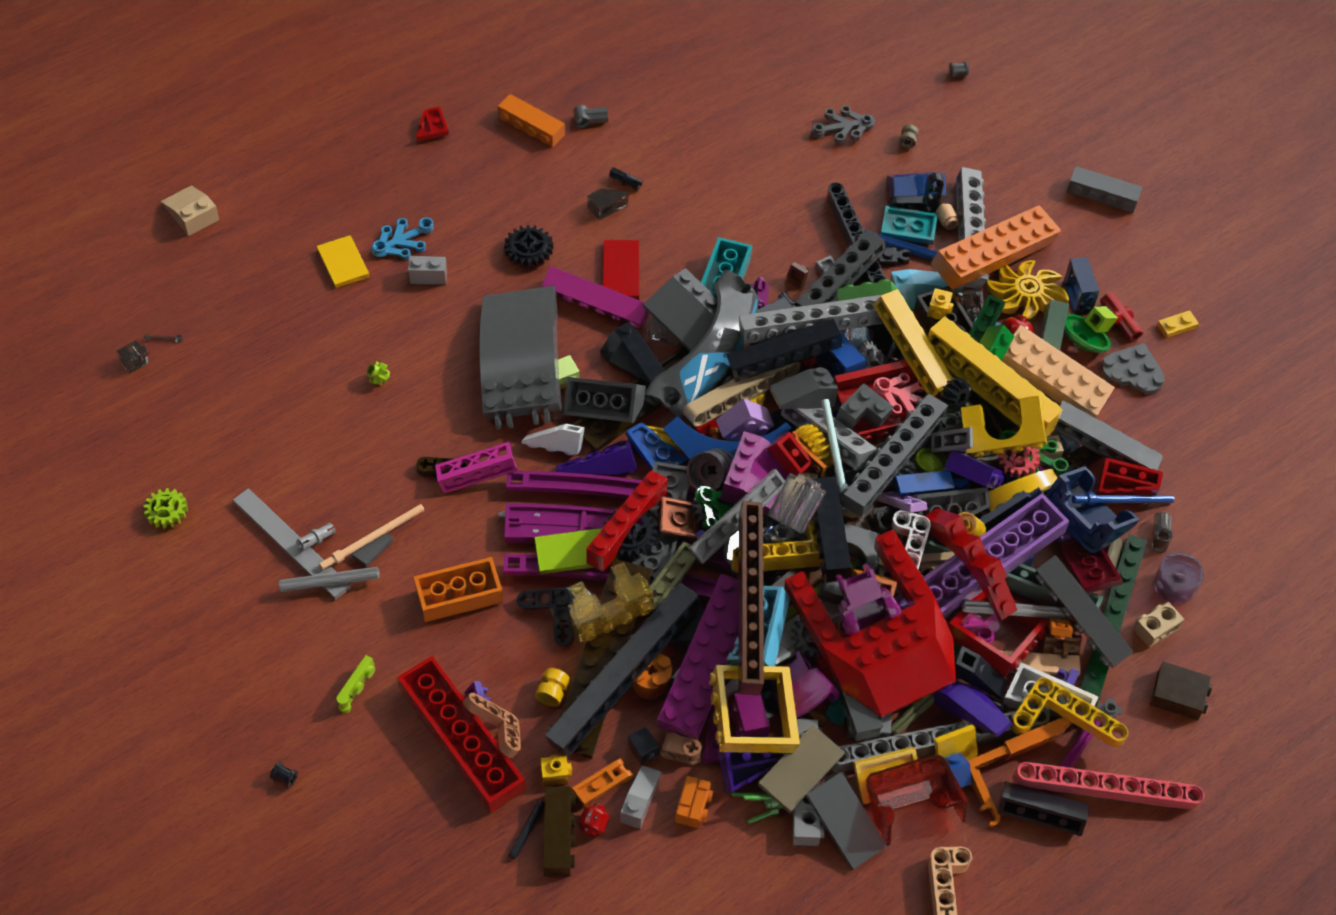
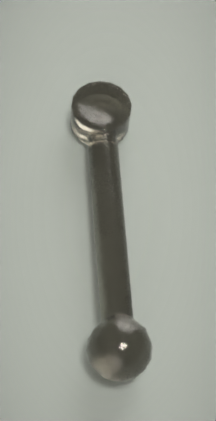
M145 334L144 340H176V342L181 343L183 337L182 335L169 337Z

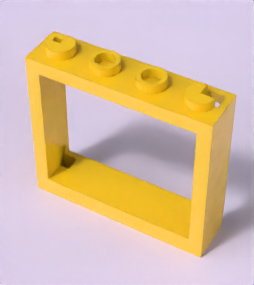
M716 665L713 672L710 673L711 680L709 684L713 686L711 703L715 705L713 721L714 724H717L715 739L719 743L720 752L794 753L800 742L790 668L764 666V680H776L784 738L731 737L724 679H738V666Z

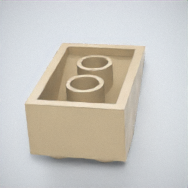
M192 185L161 201V204L188 236L219 220L216 205L206 194Z

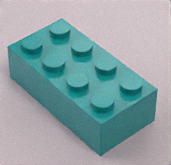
M718 237L701 281L716 298L717 294L713 286L724 270H729L741 276L744 281L751 262L753 245Z

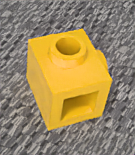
M935 288L927 316L941 320L947 314L951 315L953 293Z
M554 754L550 757L541 758L543 786L568 784V776H572L571 763H567L566 755Z

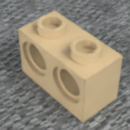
M1167 602L1162 606L1161 604L1157 605L1150 614L1140 616L1136 621L1137 625L1134 631L1151 648L1178 631L1185 619Z

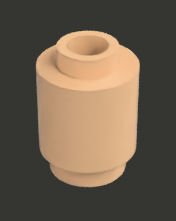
M941 204L937 208V217L944 228L952 230L958 226L959 218L950 204Z

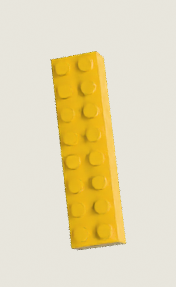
M945 316L930 329L927 338L949 372L957 378L966 380L974 392L1018 427H1021L1022 424L1019 398L1039 395L1042 403L1046 437L1055 429L1063 411L1057 403L1051 401L1042 391L1037 390L1028 380L1018 375L1011 367H1008L996 355L985 349L982 344L975 341L967 332L961 330L953 321H950Z

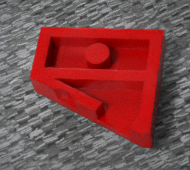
M441 107L424 109L422 120L419 123V131L416 133L417 142L449 135Z

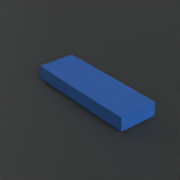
M950 470L897 475L894 477L898 496L945 492L955 489Z

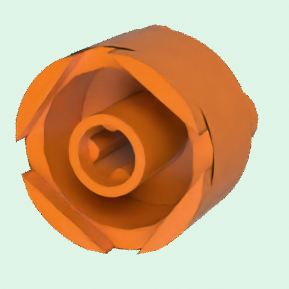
M660 653L632 684L638 696L654 700L669 691L672 678L670 659Z

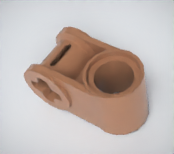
M669 732L666 734L660 754L668 760L696 765L701 761L702 746L696 739Z

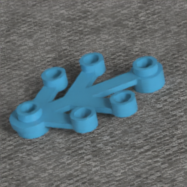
M427 217L422 218L419 221V227L403 234V231L408 227V223L405 218H399L394 237L388 242V237H391L393 234L392 228L388 225L381 228L380 240L375 241L371 247L372 254L376 257H384L387 254L396 255L406 261L411 256L410 250L392 247L397 245L415 248L418 253L425 252L426 244L424 241H411L409 239L421 233H431L434 229L433 220Z

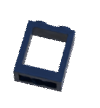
M1088 257L1070 259L1063 283L1074 314L1087 315L1095 306L1099 288Z

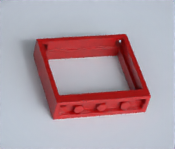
M981 592L972 599V601L989 602L984 592ZM1013 598L1015 604H1022ZM961 610L948 624L954 644L979 654L1001 675L1006 677L1011 670L1015 671L1018 668L1020 660L1024 661L1030 652L1028 651L1029 649L1031 651L1034 650L1039 642L1038 639H1043L1048 631L1045 628L1049 621L1042 617L1009 615V617L1032 631L1010 657L963 627L975 613L963 612Z

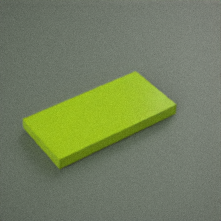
M603 528L535 537L540 574L593 568V566L586 563V548ZM618 552L614 559L619 560Z

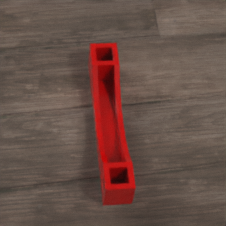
M650 470L586 548L587 564L603 572L614 560L623 540L636 521L647 510L657 506L660 503L661 497H665L667 494L668 478Z

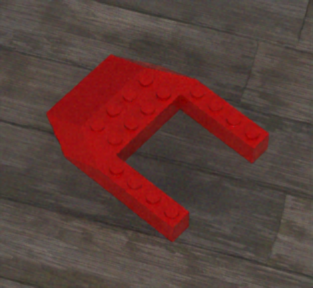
M893 529L875 537L874 549L892 579L897 582L898 589L909 605L908 608L901 610V614L892 619L890 616L861 629L857 633L842 638L803 571L785 579L784 590L789 595L790 601L842 691L859 700L862 705L872 709L881 718L956 682L953 636L934 594Z

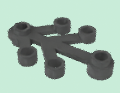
M843 105L840 114L854 119L851 121L835 114L834 109L827 108L824 117L838 123L825 126L817 123L812 127L811 135L815 139H821L824 137L825 132L842 129L841 132L836 133L835 142L843 144L851 129L859 126L858 129L851 132V139L859 141L862 133L865 130H870L875 125V118L869 114H857L851 111L850 106Z

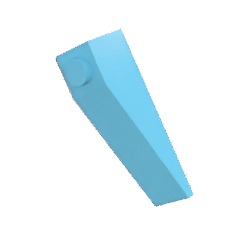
M908 269L892 271L890 281L900 290L911 311H915L914 306L918 295L933 291L935 288L940 289L949 286L938 272ZM963 286L952 291L957 293L963 290Z

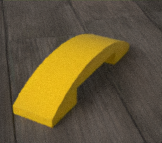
M1049 469L1037 472L989 491V511H993L999 504L1007 502L1013 495L1023 490L1030 493L1040 487L1043 493L1048 492L1057 479L1054 470Z

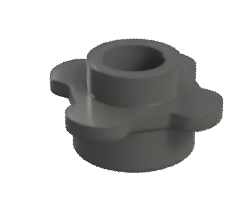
M1108 698L1107 702L1098 705L1099 710L1114 719L1123 712V709L1117 706L1113 698Z

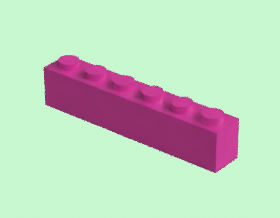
M550 266L542 284V287L555 286L556 294L563 296L562 299L572 303V301H576L582 308H594V312L603 316L605 313L612 315L611 318L618 322H621V320L630 322L634 328H638V326L644 328L650 314L643 307L645 302Z

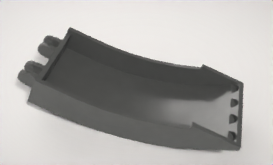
M555 286L483 296L480 319L482 408L487 422L495 420L497 430L502 428L501 419L507 418L508 428H513V417L532 414L533 423L536 425L539 424L538 413H544L545 422L550 423V412H562Z

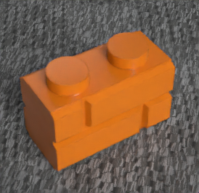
M686 776L675 813L676 823L700 828L701 821L706 822L708 809H705L706 803H711L714 793L713 790H710V781Z

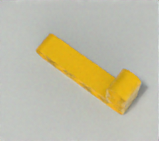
M810 510L806 514V541L763 544V571L821 566L823 559H819L818 547H821V544L816 542V532L819 531L818 528H814L813 521L816 513L812 514V510ZM738 546L732 551V569L735 572H738Z
M1040 678L1036 681L1015 713L1011 724L1013 732L1018 735L1029 732L1046 706L1114 748L1121 747L1128 736V729L1124 724L1048 678ZM1044 687L1048 692L1042 693L1038 688ZM1057 699H1064L1066 704H1060ZM1033 703L1038 709H1030L1028 704ZM1080 709L1085 713V715L1080 716L1075 712V710ZM1017 720H1024L1027 725L1020 726ZM1093 721H1100L1103 727H1097ZM1118 732L1119 734H1121L1122 738L1117 739L1112 735V733Z

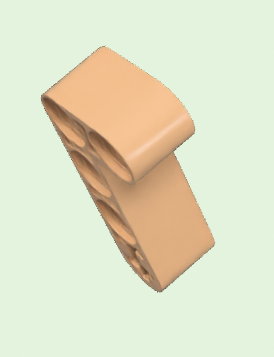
M965 847L935 848L930 855L928 870L933 915H957L953 874L964 873L969 868L972 854ZM935 858L942 859L944 863L936 862ZM956 858L964 859L965 863L958 862ZM937 879L945 880L946 884H940ZM944 899L949 905H943L939 900Z

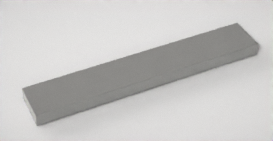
M773 469L688 548L700 564L706 562L738 532L739 510L742 501L762 502L764 507L788 485L779 472Z

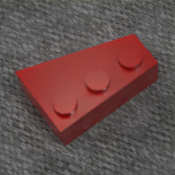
M1106 458L1101 468L1096 495H1157L1160 490L1163 471Z

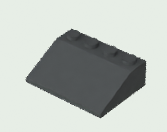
M685 268L669 279L643 304V307L691 352L712 325L718 301Z

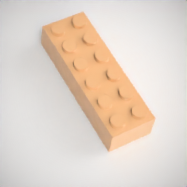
M1020 325L1013 333L1015 337L1002 362L1011 367L1022 378L1028 380L1032 386L1059 404L1063 400L1095 418L1115 387Z

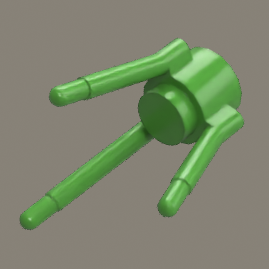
M731 792L732 796L743 797L744 800H764L765 808L770 809L768 812L747 820L748 824L771 815H778V810L784 809L767 793Z

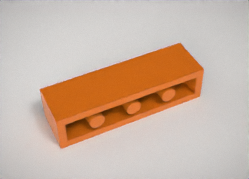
M509 94L498 105V118L524 131L529 136L535 137L544 144L554 147L565 136V123L512 94Z

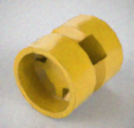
M969 512L958 514L961 516L969 534L981 537L986 533L985 524Z
M547 668L541 678L542 683L538 685L535 692V698L544 705L551 707L559 706L564 696L562 690H566L570 677L559 669Z

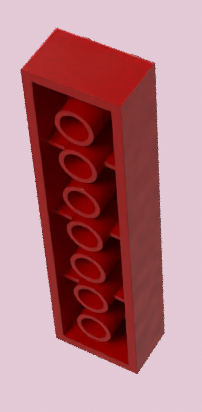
M433 655L397 676L401 692L490 814L526 791L523 776L511 760L500 751L499 744L479 717L465 708L463 704L465 698Z

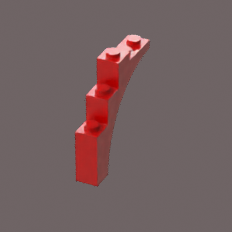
M939 508L926 514L925 517L931 523L928 535L946 545L967 567L989 600L997 619L1003 620L1016 612L1018 609L1005 581L1007 575L1000 559L987 555L981 538L967 532L961 516Z

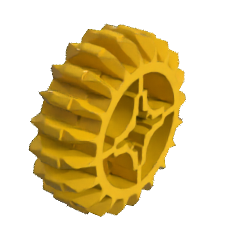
M806 424L794 431L799 435L800 442L827 466L826 470L834 464L830 444L827 442V438L823 436V432H820L817 427L812 424Z

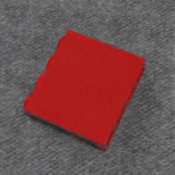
M906 360L836 375L834 382L838 387L836 398L840 407L863 383L874 391L873 383L876 379L885 377L890 380L898 377L901 373H906L908 367ZM908 382V384L905 385V386H901V385L898 384V385H896V386H894V387H896V388H898V389H902V388L907 387V386H909V385H911V384H910V382ZM893 395L895 401L902 406V412L899 416H892L890 414L889 418L879 428H874L862 418L852 428V431L867 442L878 438L886 439L890 435L895 434V430L900 423L903 424L905 422L908 412L899 398ZM911 402V404L915 408L916 403Z

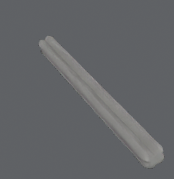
M964 600L961 604L963 612L995 614L990 602ZM1015 604L1018 610L1011 614L1013 616L1073 620L1071 617L1067 618L1061 611L1062 607Z

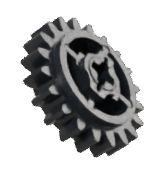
M529 225L526 228L520 226L519 231L514 228L513 233H508V238H505L504 244L505 256H509V261L514 260V265L521 263L522 268L524 265H528V268H531L532 264L538 267L539 262L544 264V259L549 260L554 249L549 232L543 233V228L537 230L536 225L533 228H530Z
M647 512L636 521L618 550L620 558L627 554V558L630 560L631 555L634 554L638 559L639 553L645 556L646 549L652 550V544L656 543L657 530H655L656 523H652L653 517L646 518ZM607 516V522L603 523V527L608 523L612 516ZM642 534H646L645 537L637 543L638 538H640Z

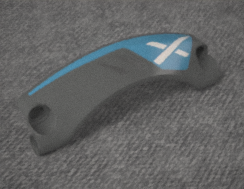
M724 270L713 286L717 294L718 304L715 318L706 335L681 361L655 376L645 391L644 400L652 405H657L660 402L664 408L670 409L675 418L677 416L680 419L684 418V407L712 391L730 369L726 354L743 349L745 346L739 332V316L757 313L759 297L750 284L744 283L741 276L729 270Z

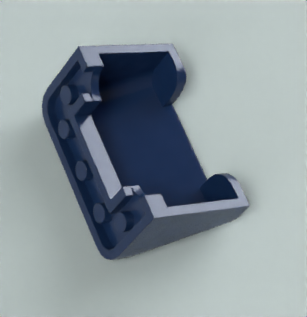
M1084 466L1059 475L1045 496L1069 520L1066 530L1087 551L1096 553L1135 527L1140 519L1129 510L1121 511L1116 516L1104 503H1096L1095 505L1072 503V496L1094 494L1091 489L1095 484V477Z

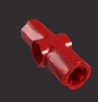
M1108 292L1100 299L1102 306H1106L1118 317L1113 326L1119 327L1129 341L1134 342L1143 335L1144 331L1134 320L1131 308L1128 306L1124 307L1114 293Z

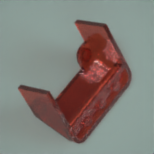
M927 756L871 773L866 779V789L873 819L886 846L891 845L892 824L895 820L893 809L931 798L934 805L942 809L954 807L961 822H966L968 800L943 756Z

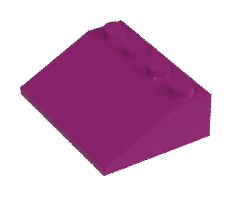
M743 432L724 482L720 500L736 504L773 469H776L787 484H789L790 477L767 450V447L771 444L769 441L761 436ZM788 485L763 507L764 514L774 517L778 516Z

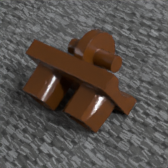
M1047 632L1044 636L1042 652L1044 654H1060L1062 659H1067L1068 655H1080L1082 636L1075 635L1072 632V638L1057 639L1050 632Z

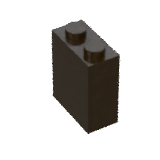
M1163 661L1157 673L1150 705L1199 720L1201 714H1206L1209 703L1205 701L1212 691L1213 685H1210L1211 676Z

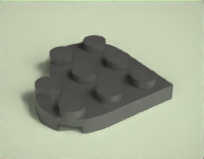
M1145 343L1105 356L1102 362L1101 372L1108 382L1111 380L1114 383H1120L1119 386L1128 385L1133 391L1136 389L1139 392H1144V395L1155 394L1160 390L1165 381L1161 368Z

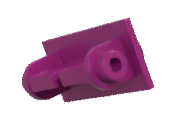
M758 277L755 283H751V286L759 297L758 309L768 305L769 284H766L764 278Z

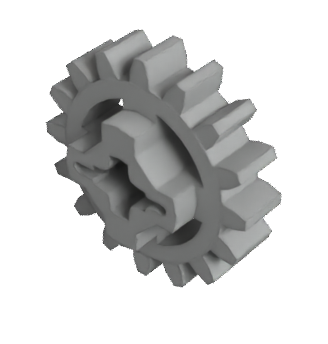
M866 340L857 345L858 349L856 350L866 359L865 369L884 364L885 357L881 353V349H877V344L873 345L872 341L868 342Z

